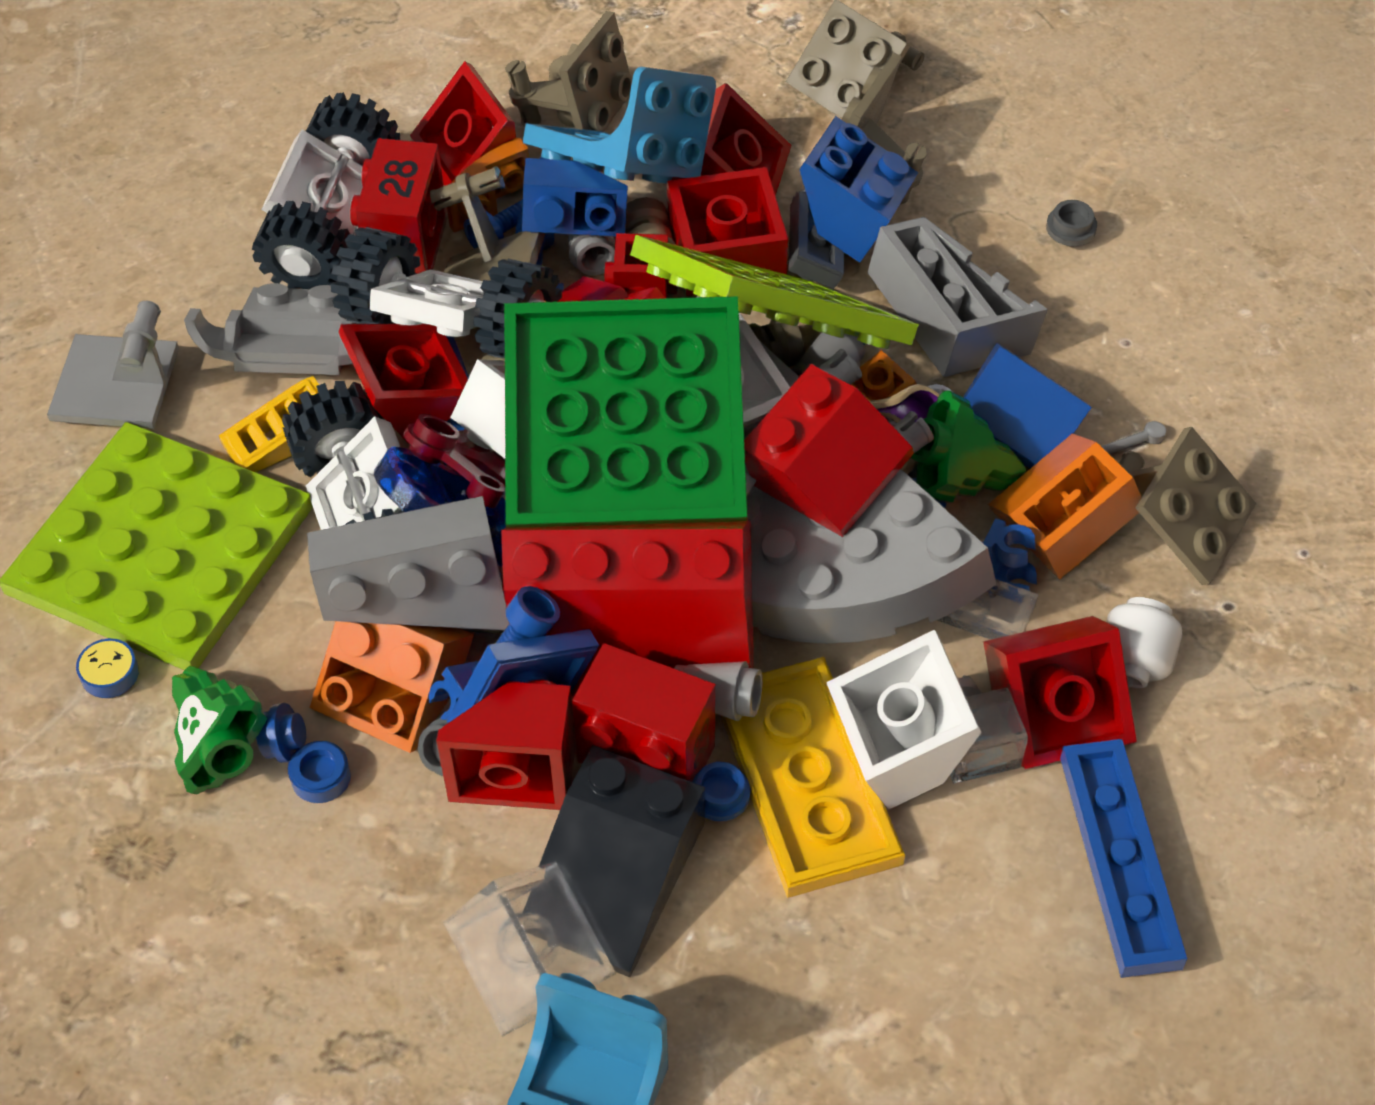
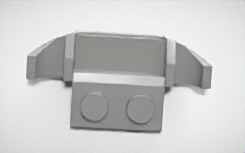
M271 283L262 285L259 288L253 287L243 309L231 310L226 320L225 328L216 327L204 318L201 309L190 308L184 319L187 332L194 343L203 352L214 358L233 362L234 371L339 375L343 365L353 364L338 331L341 324L357 323L346 321L347 319L339 316L338 312L340 309L334 308L332 301L338 294L331 292V285H320L311 289H288L283 284Z

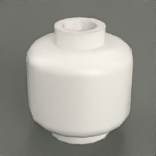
M1145 597L1130 598L1126 604L1114 607L1109 612L1106 620L1107 623L1119 628L1128 687L1145 688L1148 685V681L1163 680L1174 669L1182 639V626L1172 616L1173 611L1169 606L1154 599Z

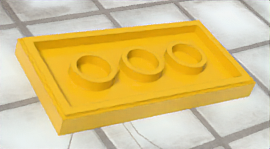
M825 657L763 672L761 700L755 717L742 716L740 721H735L721 716L740 771L749 782L750 798L787 898L903 866L905 860V853L887 809L865 781L826 683L832 680L833 677Z

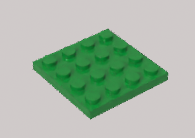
M738 296L504 303L506 528L747 521Z

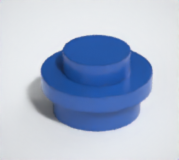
M278 703L272 705L269 711L263 712L268 719L256 737V741L261 754L266 759L276 758L281 763H287L292 755L305 745L306 726L302 716L299 713H295L289 704Z
M713 762L703 767L695 775L692 782L705 787V818L713 821H728L738 817L747 808L750 800V785L745 775L736 766L727 762Z

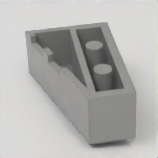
M925 217L882 226L878 233L868 274L899 317L919 324L915 339L943 377L981 368L996 343H999L1018 357L1032 353L1048 310L1036 300L1027 304L1007 289L1010 282L999 272H996L991 277L970 261L973 254L971 251Z
M483 496L307 533L310 573L324 621L505 630L509 625L506 617L504 592Z

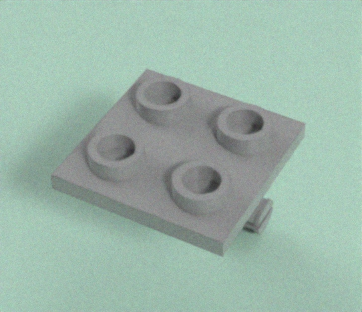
M147 300L139 302L134 321L127 324L123 337L75 334L47 413L49 421L122 426L125 422L141 428H155L179 350L177 341L157 340L158 335L155 326L161 310L156 303Z

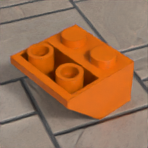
M1071 434L988 505L1001 520L1006 522L1007 526L1020 524L1032 530L1035 535V550L1029 549L1060 580L1139 514L1135 507L1142 497L1134 478L1097 442Z
M335 621L309 708L406 752H414L418 747L422 732L437 719L450 699V696H448L446 700L429 703L431 686L436 681L445 680L442 673L446 667L465 663L474 634L461 628Z

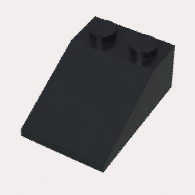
M592 745L566 793L517 921L516 932L631 977L705 824V787Z

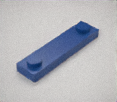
M1117 739L1063 746L1060 760L1120 977L1125 978L1183 970L1188 958L1123 740Z

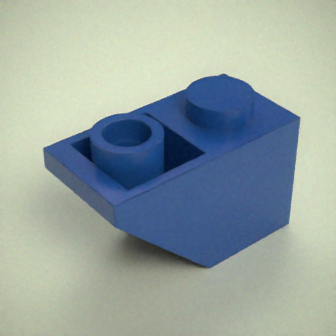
M526 158L523 183L522 232L616 236V233H625L628 185L578 161Z

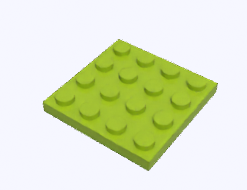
M640 235L635 236L630 255L648 263L647 273L668 279L669 283L693 290V294L700 297L738 296L739 313L750 315L753 310L764 313L766 318L797 327L798 323L801 322L812 325V329L839 338H844V334L856 336L860 342L883 349L889 348L891 340L908 345L913 344L919 324L816 282Z
M125 422L0 578V587L7 596L104 637L121 640L137 651L182 670L189 666L199 668L312 510L311 495Z

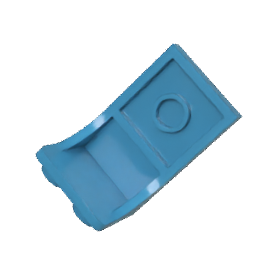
M641 66L633 74L625 115L612 134L595 130L526 123L523 143L542 148V158L571 160V157H573V161H578L597 171H602V166H604V174L615 179L634 181L635 175L642 174V179L667 184V181L672 180L673 177L701 176L716 91V81L713 77L707 75Z
M542 973L535 986L537 1015L532 1039L522 1070L507 1105H654L668 1070L666 1017L659 1013L658 1008L644 998L634 995H624L622 998L600 992L585 978L571 973H562L559 977Z

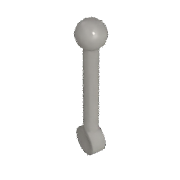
M1151 421L1145 425L1144 431L1101 447L1108 454H1112L1143 442L1159 444L1164 440L1166 428L1160 422Z

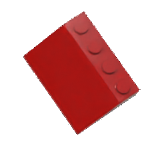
M751 519L738 522L518 527L501 530L503 588L506 608L522 587L532 586L548 593L556 601L560 609V617L547 635L590 629L599 644L597 651L573 689L571 696L576 694L603 643L674 668L677 664L687 666L689 664L746 661L749 668L754 669Z

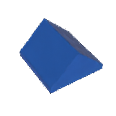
M996 343L963 397L970 401L974 414L987 421L994 439L1009 445L1029 469L1067 437L1074 434L1092 408L1087 402L999 343Z

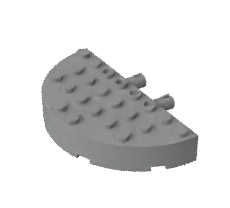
M760 342L791 387L801 375L798 376ZM843 349L838 350L819 367L850 385L862 377V372L855 360L850 355L847 356L846 351ZM913 411L905 415L894 426L913 447L914 453L934 440L929 426L921 417L918 419L917 414ZM761 420L743 427L744 440ZM745 465V473L749 475ZM902 469L893 477L844 537L832 532L753 486L746 497L747 519H751L753 626L759 628L760 633L763 635L796 642L826 644L860 642L888 637L896 634L895 628L918 622L927 617L930 623L943 618L974 601L996 585L988 547Z

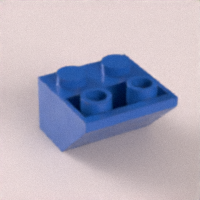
M837 116L834 117L800 168L818 235L859 263L877 240L880 227L888 225L919 173L911 168L900 155L886 151L867 138L866 134L859 127L846 123Z

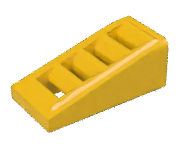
M310 376L291 386L219 435L221 444L235 465L258 472L292 456L282 428L284 427L282 422L283 415L289 414L287 407L292 401L302 404L299 395L306 390L311 395L318 393L316 386L319 384L314 376ZM272 430L275 437L268 441L264 433ZM252 439L257 449L249 453L243 443Z

